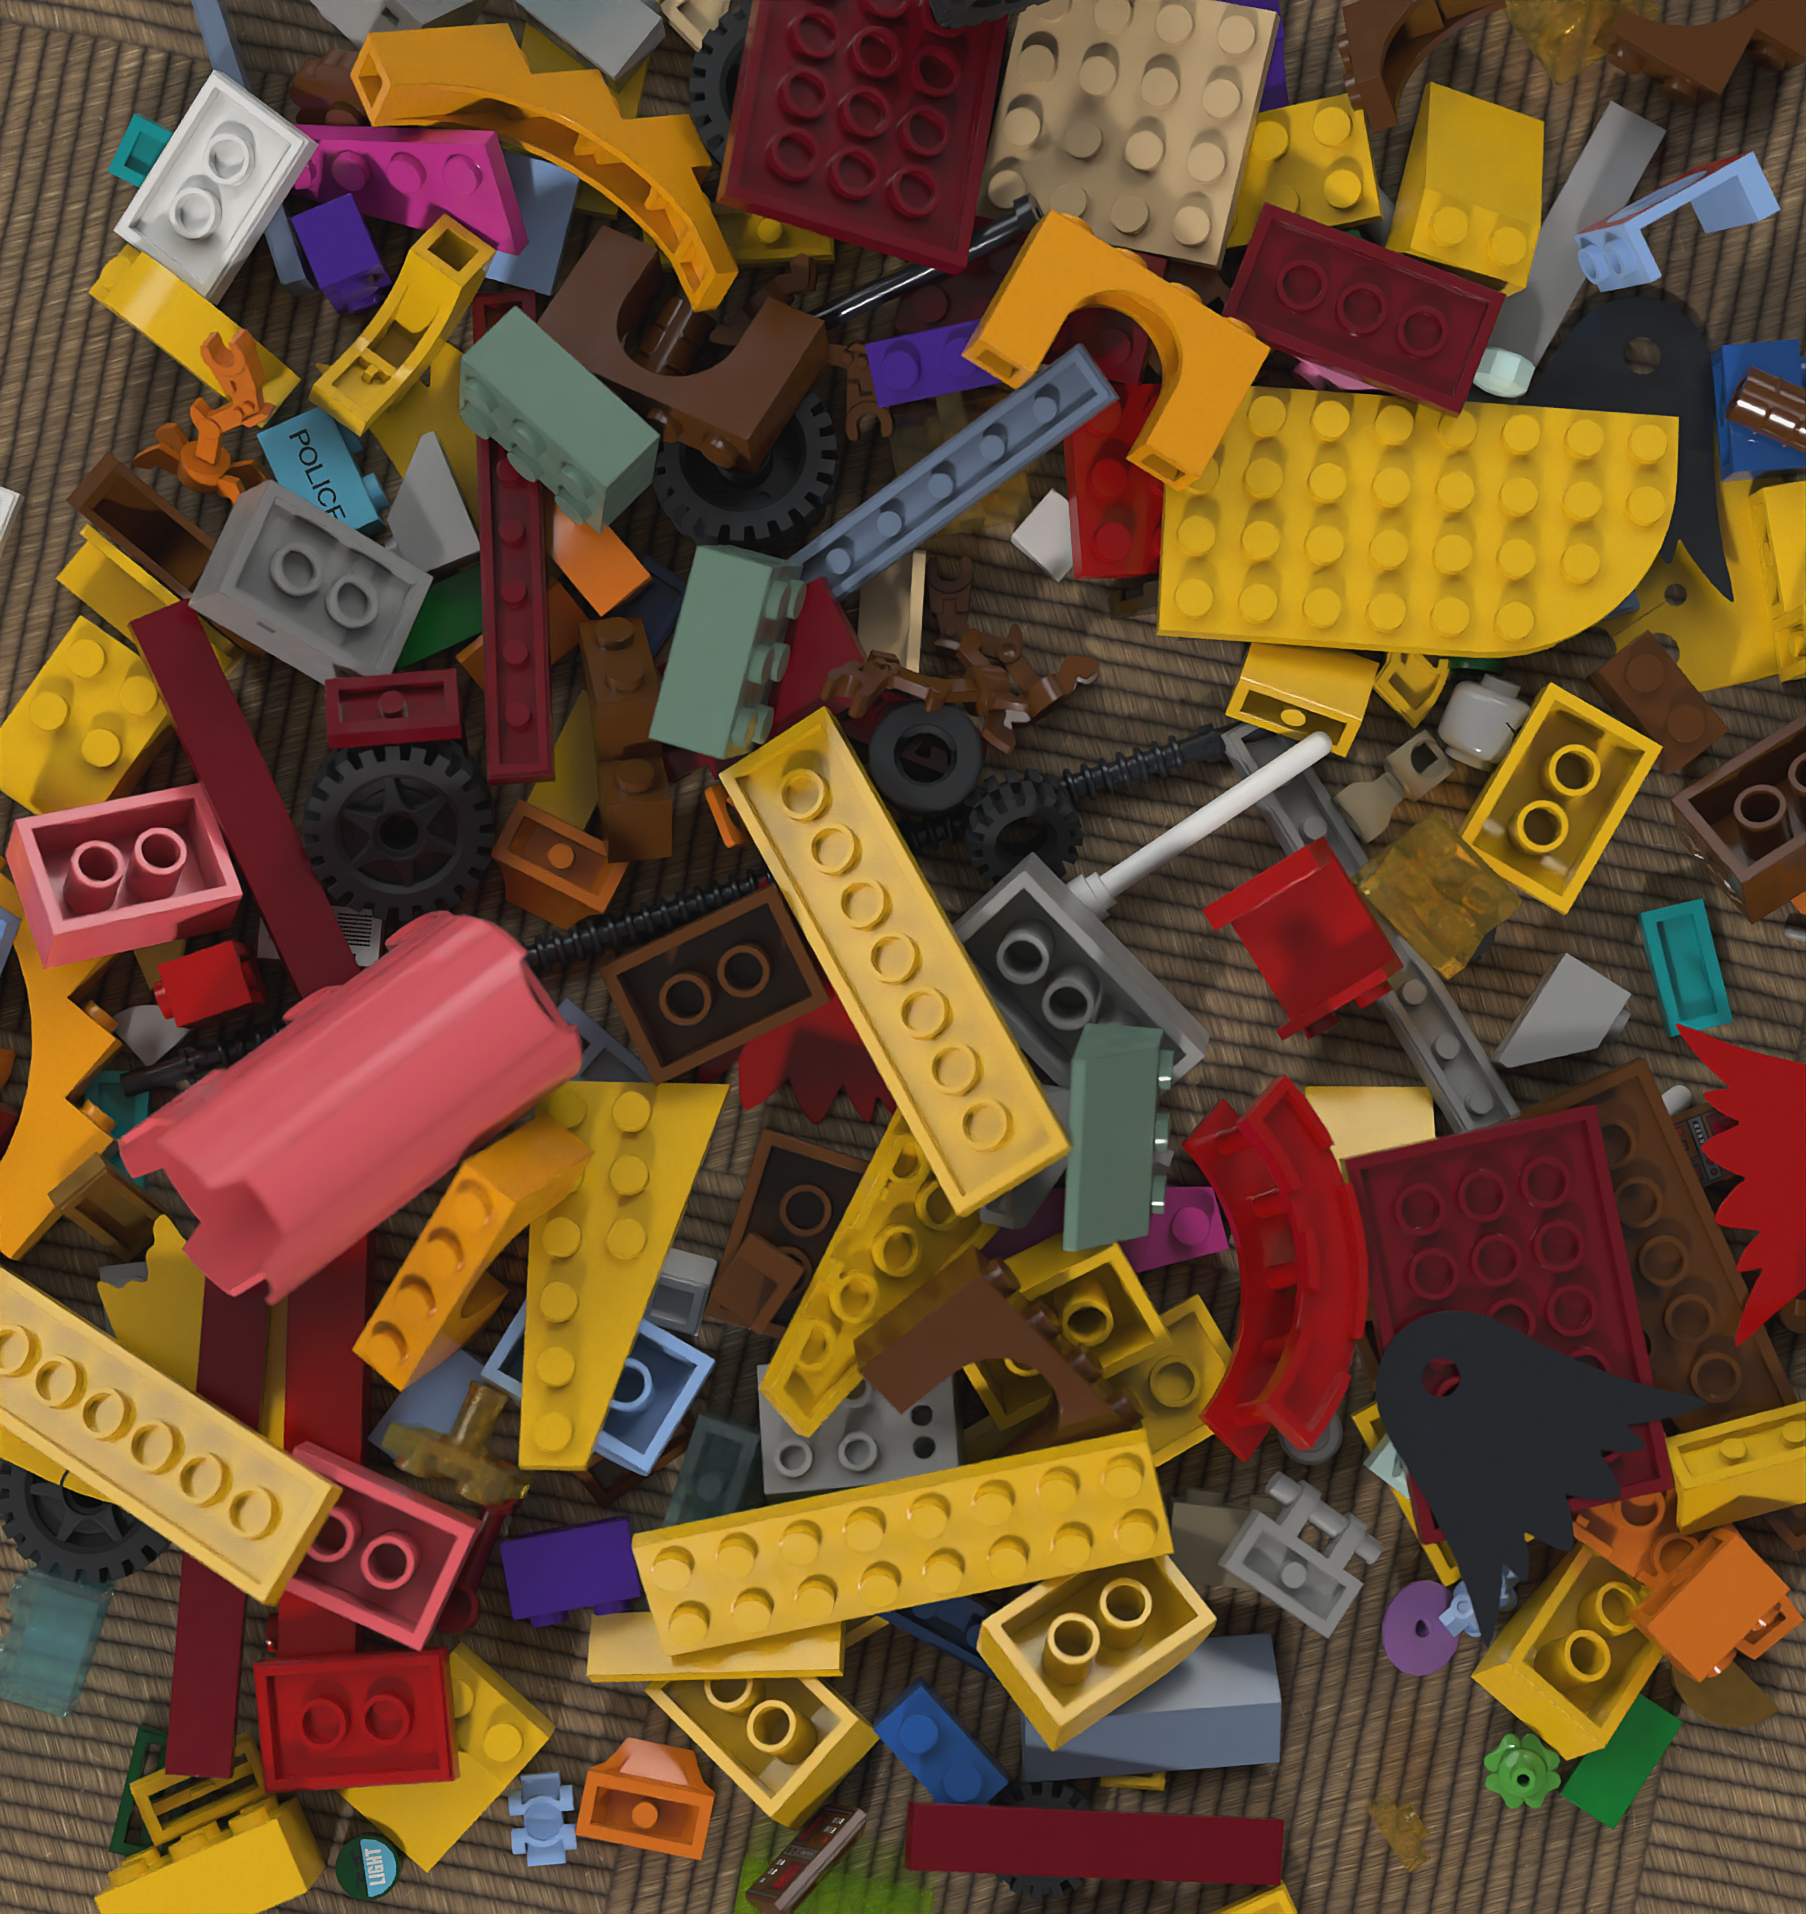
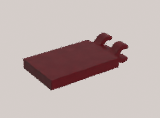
M826 576L818 577L806 584V596L802 610L797 619H789L783 643L790 645V657L782 680L780 682L773 681L767 706L774 708V718L769 736L764 744L823 706L827 707L833 716L837 717L848 711L853 702L844 696H833L828 701L820 698L825 679L831 669L838 668L853 659L862 663L867 662L868 659L840 602L832 592V587ZM668 661L656 667L662 680L664 679ZM757 743L756 750L763 745ZM681 747L663 756L662 759L669 784L671 782H678L705 766H708L714 779L719 780L718 774L751 753L720 759Z

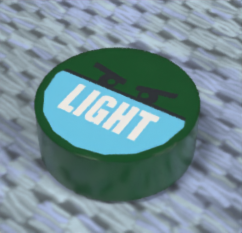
M364 1832L352 1837L344 1845L337 1857L335 1870L337 1880L346 1893L356 1899L369 1901L381 1898L392 1890L401 1875L403 1862L398 1846L388 1837L378 1832Z

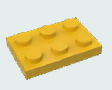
M1345 93L1258 113L1225 254L1247 249L1265 202L1338 230L1384 220L1365 108L1354 112L1348 94Z

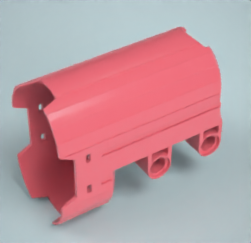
M448 911L429 912L414 919L386 940L384 945L389 952L346 984L324 987L297 1003L283 1015L282 1020L286 1024L284 1029L229 1069H215L118 1140L121 1159L132 1179L163 1168L179 1195L197 1219L201 1221L183 1246L182 1251L207 1278L224 1292L235 1297L263 1279H268L272 1293L266 1300L270 1306L276 1303L580 1071L583 1049L577 1025H568L524 960L528 952L502 928L484 919L463 915L456 916Z

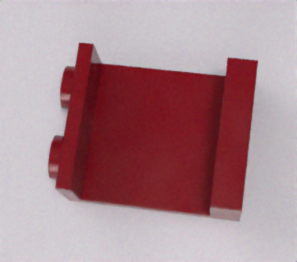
M456 669L325 679L327 737L330 749L441 740V742L447 745L452 739L463 748L464 757L469 758V746Z

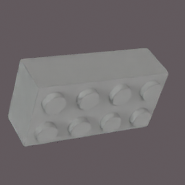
M1033 851L952 925L1018 1045L1059 1087L1071 1089L1072 1060L1085 1023L1164 1029L1163 1050L1174 1051L1172 1085L1205 1057L1210 1033ZM1160 1089V1096L1167 1090Z

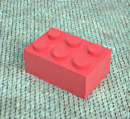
M200 783L17 819L14 822L5 855L44 969L229 929L243 896L217 820Z
M309 1441L296 1446L291 1454L292 1456L341 1487L343 1491L285 1590L421 1651L432 1637L483 1525V1521Z

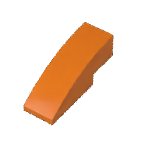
M545 486L546 552L602 619L614 616L654 582L651 575L609 526L599 534L586 522L582 525L576 524L560 510L554 499L556 495Z

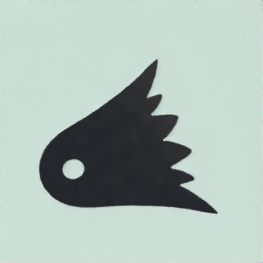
M1641 296L1622 297L1606 302L1590 311L1574 326L1539 379L1519 405L1679 417L1675 504L1668 531L1658 553L1665 563L1670 564L1674 557L1678 540H1681L1687 552L1707 579L1723 596L1733 602L1731 579L1724 556L1716 504L1713 459L1715 387L1709 349L1694 323L1676 307L1661 300ZM1635 338H1648L1659 347L1661 353L1660 364L1651 373H1635L1625 363V347Z
M1446 1310L1427 1314L1409 1323L1396 1334L1385 1349L1379 1364L1375 1389L1377 1408L1384 1429L1393 1447L1426 1499L1452 1551L1470 1597L1477 1625L1486 1648L1490 1646L1498 1619L1502 1590V1565L1505 1564L1522 1581L1528 1579L1529 1553L1524 1534H1530L1554 1548L1569 1552L1573 1549L1574 1531L1572 1516L1565 1494L1595 1500H1608L1618 1498L1621 1495L1619 1484L1600 1454V1449L1614 1452L1642 1450L1646 1447V1444L1628 1428V1424L1646 1423L1677 1416L1697 1409L1707 1403L1705 1400L1689 1395L1660 1390L1609 1374L1565 1356L1487 1316L1459 1310ZM1437 1358H1446L1452 1361L1460 1373V1382L1457 1389L1446 1397L1432 1396L1425 1390L1422 1384V1372L1425 1366Z

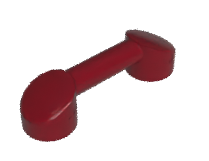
M494 1459L487 1461L474 1474L472 1491L475 1499L482 1506L477 1519L483 1521V1525L437 1623L436 1629L444 1634H464L473 1629L480 1620L482 1606L476 1592L504 1517L516 1512L525 1499L526 1484L524 1477L519 1469L507 1460Z

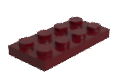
M1265 202L1221 316L1223 318L1232 317L1246 323L1255 331L1256 339L1269 347L1457 419L1463 409L1506 294Z
M975 215L973 231L994 221V219ZM1027 234L967 262V268L957 276L945 273L902 294L894 329L911 333L983 317L1026 241ZM1134 252L1147 263L1149 271L1167 281L1171 260ZM1085 308L1067 315L1041 361V364L1051 365L1076 345L1082 344L1106 379L1141 387L1152 339L1137 322L1123 313L1107 308Z

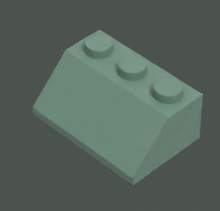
M1085 1023L1072 1060L1069 1142L1073 1148L1068 1151L1063 1250L1080 1251L1147 1236L1153 1214L1165 1213L1167 1175H1156L1157 1152H1168L1171 1113L1159 1112L1160 1089H1172L1174 1051L1163 1050L1164 1029Z

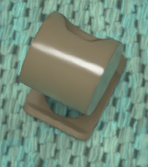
M1426 729L1381 761L1384 765L1385 773L1375 781L1352 783L1331 798L1343 819L1364 845L1385 831L1390 823L1393 809L1399 802L1407 798L1414 803L1457 769Z

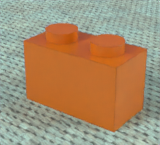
M1717 1526L1708 1533L1627 1618L1681 1673L1701 1683L1706 1676L1708 1678L1714 1677L1730 1665L1736 1655L1734 1647L1751 1630L1757 1631L1762 1629L1776 1617L1781 1609L1779 1601L1790 1588L1738 1534Z

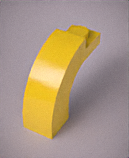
M444 213L409 249L400 274L377 314L356 341L315 382L308 400L359 437L384 411L390 414L426 371L460 322L480 288L496 254V250Z
M127 243L117 257L111 259L105 265L100 278L88 293L160 347L226 403L232 402L231 396L225 394L213 372L205 364L201 356L200 346L211 332H218L224 345L230 350L229 342L242 328L160 263ZM255 340L256 350L266 376L265 381L261 385L264 403L269 402L276 405L274 414L301 381V378ZM269 419L263 421L257 426H259L262 429L265 426V424L269 421Z

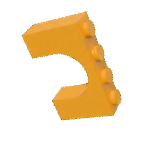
M1051 209L1032 228L961 356L1017 390L1035 374L1068 314L1085 308L1099 307L1115 310L1130 317L1147 332L1158 351L1162 366V385L1156 404L1126 459L1178 492H1181L1203 475L1271 347L1256 339L1255 331L1246 323L1232 317L1223 318L1204 306L1201 297L1191 288L1179 283H1168L1149 271L1147 263L1136 253L1124 248H1113L1094 236L1092 228L1084 220L1069 213L1060 214Z
M545 1111L465 1161L352 1351L398 1390L403 1391L482 1335L509 1291L485 1269L524 1227L567 1198L595 1152Z

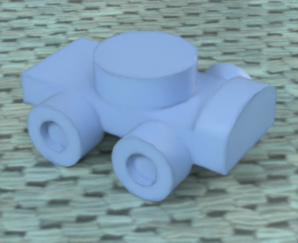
M1505 1564L1502 1565V1590L1499 1611L1502 1612L1510 1611L1516 1606L1518 1598L1512 1587L1521 1580ZM1462 1580L1453 1592L1454 1599L1451 1602V1607L1438 1618L1453 1637L1457 1636L1462 1630H1465L1470 1636L1479 1637L1481 1633L1470 1597Z
M560 1771L521 1774V1789L508 1791L510 1816L524 1815L525 1828L511 1830L513 1855L527 1854L528 1866L567 1863V1850L578 1849L579 1845L578 1835H575L577 1824H564L565 1811L575 1810L573 1784L561 1785Z

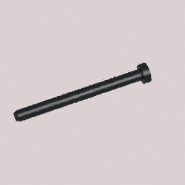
M1031 193L1014 199V211L972 232L968 262L1025 234L1027 236L1030 234L1032 228L1044 217L1040 205ZM909 262L807 312V314L824 320L826 331L946 272Z

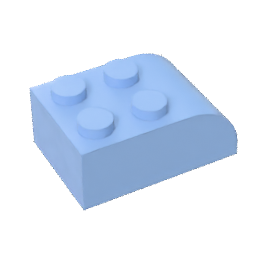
M526 1300L480 1373L486 1388L520 1408L522 1405ZM642 1319L637 1340L631 1355L628 1356L614 1393L615 1398L594 1451L635 1473L648 1476L716 1364V1361L649 1321Z

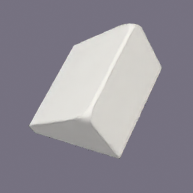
M1052 488L1013 533L1011 542L1059 583L1073 567L1069 502Z
M671 1248L643 1319L656 1326L698 1337L717 1267L716 1260Z

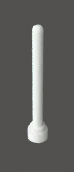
M1322 731L1312 733L1103 875L1099 876L1097 872H1094L1085 878L1083 874H1080L1065 885L1102 922L1110 916L1108 909L1117 904L1114 897L1326 756L1332 749L1331 737Z

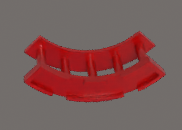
M1284 1074L1274 1078L1241 1117L1224 1098L1218 1100L1180 1144L1198 1164L1213 1187L1231 1228L1238 1257L1241 1305L1234 1347L1217 1389L1198 1418L1242 1462L1250 1459L1267 1435L1272 1424L1299 1451L1313 1447L1330 1423L1347 1390L1352 1376L1347 1374L1351 1364L1356 1340L1363 1337L1366 1321L1368 1256L1364 1226L1355 1190L1351 1181L1345 1183L1338 1163L1330 1149L1335 1143L1326 1126L1305 1096Z

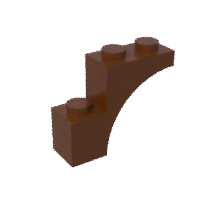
M1361 0L1343 6L1342 10L1347 33L1338 35L1336 38L1347 72L1343 74V79L1354 112L1365 108L1374 133L1399 125L1398 109L1402 92L1407 81L1423 59L1440 43L1461 28L1490 13L1506 8V1Z
M1749 0L1731 17L1703 25L1689 26L1655 22L1623 9L1603 22L1592 44L1608 52L1606 55L1607 60L1618 69L1636 75L1642 72L1662 84L1660 91L1669 99L1686 106H1693L1694 104L1700 106L1722 94L1745 48L1750 49L1748 55L1754 62L1774 71H1788L1806 62V0Z
M107 452L66 501L183 599L189 597L191 600L216 546V542L112 454ZM203 615L258 662L267 653L262 648Z
M642 616L608 617L602 620L578 622V642L584 667L593 731L598 791V819L608 864L672 857V796L662 759V741L649 738L660 695V687Z

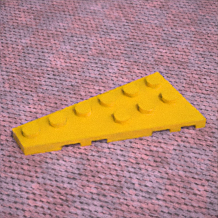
M567 1081L535 1106V1117L546 1111L595 1153L567 1198L530 1223L519 1448L520 1469L587 1471L615 1398L614 1393L623 1369L637 1340L638 1330L650 1299L654 1295L687 1208V1201L700 1166L703 1165L709 1150L714 1129L731 1092L730 1084L661 1083L655 1086L654 1083Z
M899 1107L758 1387L759 1391L794 1432L807 1438L814 1433L864 1378L858 1372L853 1340L974 1244L981 1250L1001 1228V1226L980 1221L979 1209L966 1217L957 1215Z

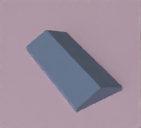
M1270 1632L1207 1636L1189 1656L1171 1671L1054 1752H1052L1019 1707L1025 1783L1280 1762L1281 1696Z

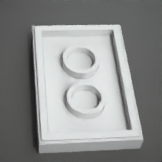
M213 70L113 231L139 251H143L211 304L218 305L319 144L225 73Z

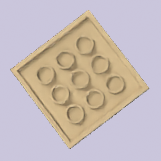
M1050 0L1038 6L1034 4L1027 7L1026 11L1019 13L983 166L975 215L996 220L1015 210L1014 199L1031 193L1040 205L1044 216L1051 209L1060 214L1069 213L1075 215L1092 228L1094 236L1112 247L1124 248L1171 261L1221 270L1279 27L1280 16L1276 11L1215 0Z

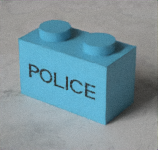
M316 407L256 434L278 484L366 537L387 529L380 514V511L390 507L385 493L374 472L363 476L354 456L355 453L364 450L359 436L325 411Z

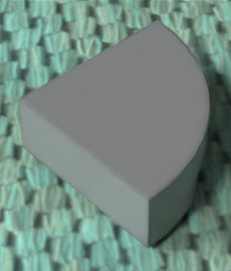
M159 1005L135 1006L113 1016L120 1023L115 1032L146 1066L164 1060L195 1031V1029L177 1027L174 1018L166 1020Z

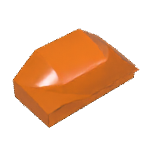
M518 799L491 853V857L502 870L506 900L566 931L570 929L571 924H576L589 915H605L633 862L608 864L603 841L521 799Z
M627 1737L618 1750L604 1763L589 1767L575 1835L702 1861L716 1793L704 1783L698 1768L695 1751Z

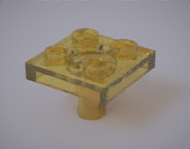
M471 1380L470 1388L450 1434L445 1432L442 1434L420 1423H390L381 1447L398 1454L394 1465L429 1480L431 1476L439 1479H444L445 1475L457 1480L453 1489L454 1492L486 1506H489L491 1502L502 1505L504 1499L525 1498L535 1474L494 1457L485 1449L503 1406L510 1397L509 1395Z

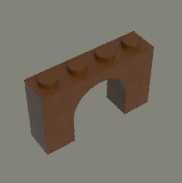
M603 225L536 324L660 435V440L668 443L680 441L700 450L708 460L724 468L735 466L754 475L830 357L825 321L768 297L734 350L716 366L689 376H664L647 371L627 356L626 349L633 333L666 285L657 248Z
M974 1244L853 1340L858 1372L901 1415L953 1373L974 1362L987 1359H1010L1031 1366L1040 1372L1052 1385L1051 1395L1045 1410L1035 1423L987 1461L1143 1429L1141 1420L1146 1417V1413L1137 1398L1125 1386L1115 1390L1102 1377L1105 1375V1371L1092 1351L1082 1343L1074 1348L1061 1334L1063 1327L1052 1310L1040 1300L1032 1305L1019 1291L1021 1284L1011 1268L999 1257H995L990 1261Z

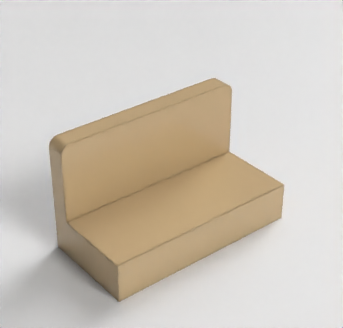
M914 549L913 556L905 555L860 589L858 639L867 656H869L871 650L895 654L900 660L902 667L919 673L926 550Z

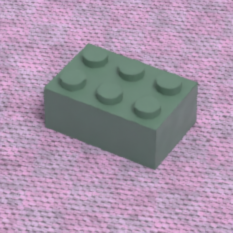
M516 305L461 357L459 408L461 409L460 415L465 424L482 439L487 440L491 436L509 452L507 454L508 460L515 470L528 481L535 482L539 479L556 495L554 499L560 510L576 524L582 525L586 522L600 534L652 483L660 435Z
M733 545L697 546L649 738L720 759L754 752L757 743L763 745L766 742L774 718V708L767 706L773 681L780 682L782 680L790 657V645L783 643L789 619H797L806 596V582L800 581L803 565Z

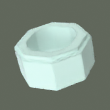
M1486 346L1473 384L1495 396L1521 397L1528 389L1535 367L1532 362L1519 354L1502 348Z

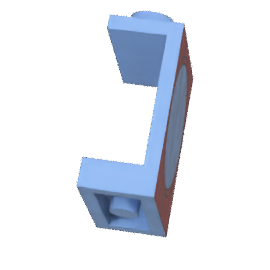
M1751 151L1698 165L1573 235L1580 248L1578 251L1579 265L1588 280L1593 284H1597L1600 292L1650 283L1662 277L1640 229L1689 201L1705 233L1759 222L1781 210L1754 152Z

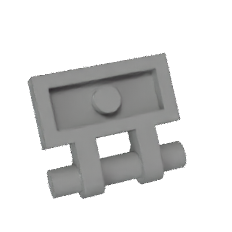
M1278 1471L1267 1483L1265 1493L1282 1504L1281 1513L1274 1522L1262 1512L1253 1509L1218 1564L1320 1635L1329 1639L1364 1583L1344 1570L1345 1566L1353 1554L1368 1565H1371L1380 1556L1384 1544L1366 1532L1367 1524L1352 1513L1342 1515L1320 1500L1321 1492L1305 1480L1296 1483ZM1306 1522L1329 1537L1328 1544L1322 1553H1319L1297 1537Z

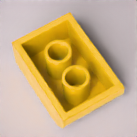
M80 615L0 728V791L36 816L128 797L175 731L142 657L102 628Z
M1550 682L1541 688L1529 706L1531 711L1502 762L1499 765L1496 764L1462 823L1451 850L1559 913L1566 915L1663 746Z
M1063 1231L1004 1260L1021 1284L1019 1291L1033 1305L1038 1300L1045 1303L1060 1321L1063 1327L1061 1334L1074 1348L1082 1343L1092 1351L1105 1371V1375L1102 1376L1104 1379L1174 1345L1167 1328L1118 1242L1080 1251L1063 1250ZM987 1359L963 1367L1000 1432L1045 1410L1049 1402L1052 1385L1040 1372L1024 1363L1010 1359Z
M1162 1555L1045 1579L982 1621L976 1650L1052 1752H1054L1181 1663L1206 1639L1214 1628L1217 1618L1169 1556Z

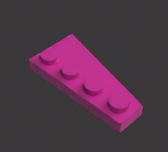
M293 124L319 145L288 194L327 203L351 193L363 214L428 231L446 213L497 251L519 256L528 245L529 239L496 131Z
M1212 1186L1167 1187L1165 1213L1153 1214L1148 1235L1118 1242L1135 1273L1229 1249ZM1052 1188L1025 1228L1013 1230L1001 1227L980 1251L990 1261L995 1257H999L1004 1261L1047 1238L1063 1232L1066 1188Z

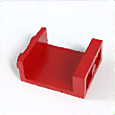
M1324 835L1202 909L1215 931L1231 923L1290 1019L1276 1030L1282 1041L1301 1030L1307 1040L1322 1033L1340 1021L1335 1010L1353 999L1360 1009L1378 1000L1393 990L1387 979L1404 967Z

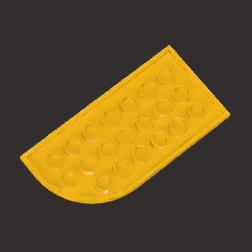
M1250 386L1201 478L1181 492L1164 483L1156 635L1470 658L1520 656L1554 647L1557 643L1574 637L1591 626H1595L1612 613L1636 588L1660 551L1670 525L1675 504L1679 417L1465 401L1461 414L1456 419L1399 396Z

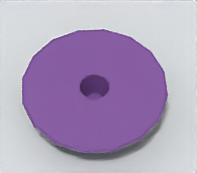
M1430 1580L1411 1582L1397 1591L1387 1606L1382 1623L1383 1645L1389 1660L1402 1672L1414 1676L1433 1674L1447 1664L1457 1649L1461 1632L1453 1637L1438 1618L1451 1607V1602L1454 1599L1453 1594L1442 1584Z

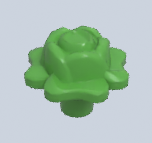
M1534 1732L1525 1734L1521 1742L1518 1736L1513 1733L1504 1734L1499 1747L1487 1753L1484 1757V1766L1491 1771L1486 1776L1485 1785L1487 1789L1499 1793L1506 1805L1511 1809L1518 1808L1522 1805L1523 1801L1531 1808H1539L1546 1794L1558 1788L1561 1784L1560 1774L1554 1770L1560 1762L1559 1754L1554 1750L1544 1747L1538 1735Z

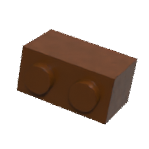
M1649 630L1633 639L1586 677L1588 682L1623 724L1663 746L1654 763L1664 776L1682 769L1729 731V728Z

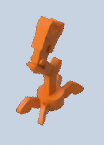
M240 329L229 342L230 350L224 345L218 332H211L200 346L201 356L205 364L211 369L225 394H229L233 401L217 409H212L203 398L198 397L190 407V416L194 425L199 430L198 440L189 442L178 423H166L159 426L155 432V437L160 444L148 447L137 454L132 461V465L137 468L151 470L158 465L168 473L177 474L182 485L192 491L199 493L216 492L220 497L230 498L232 507H234L238 496L246 491L241 482L242 480L246 481L248 487H255L269 479L273 480L268 470L256 459L231 463L230 454L222 447L225 431L241 424L249 428L269 419L276 408V405L269 402L264 403L261 385L265 381L266 376L256 350L255 340L247 329Z

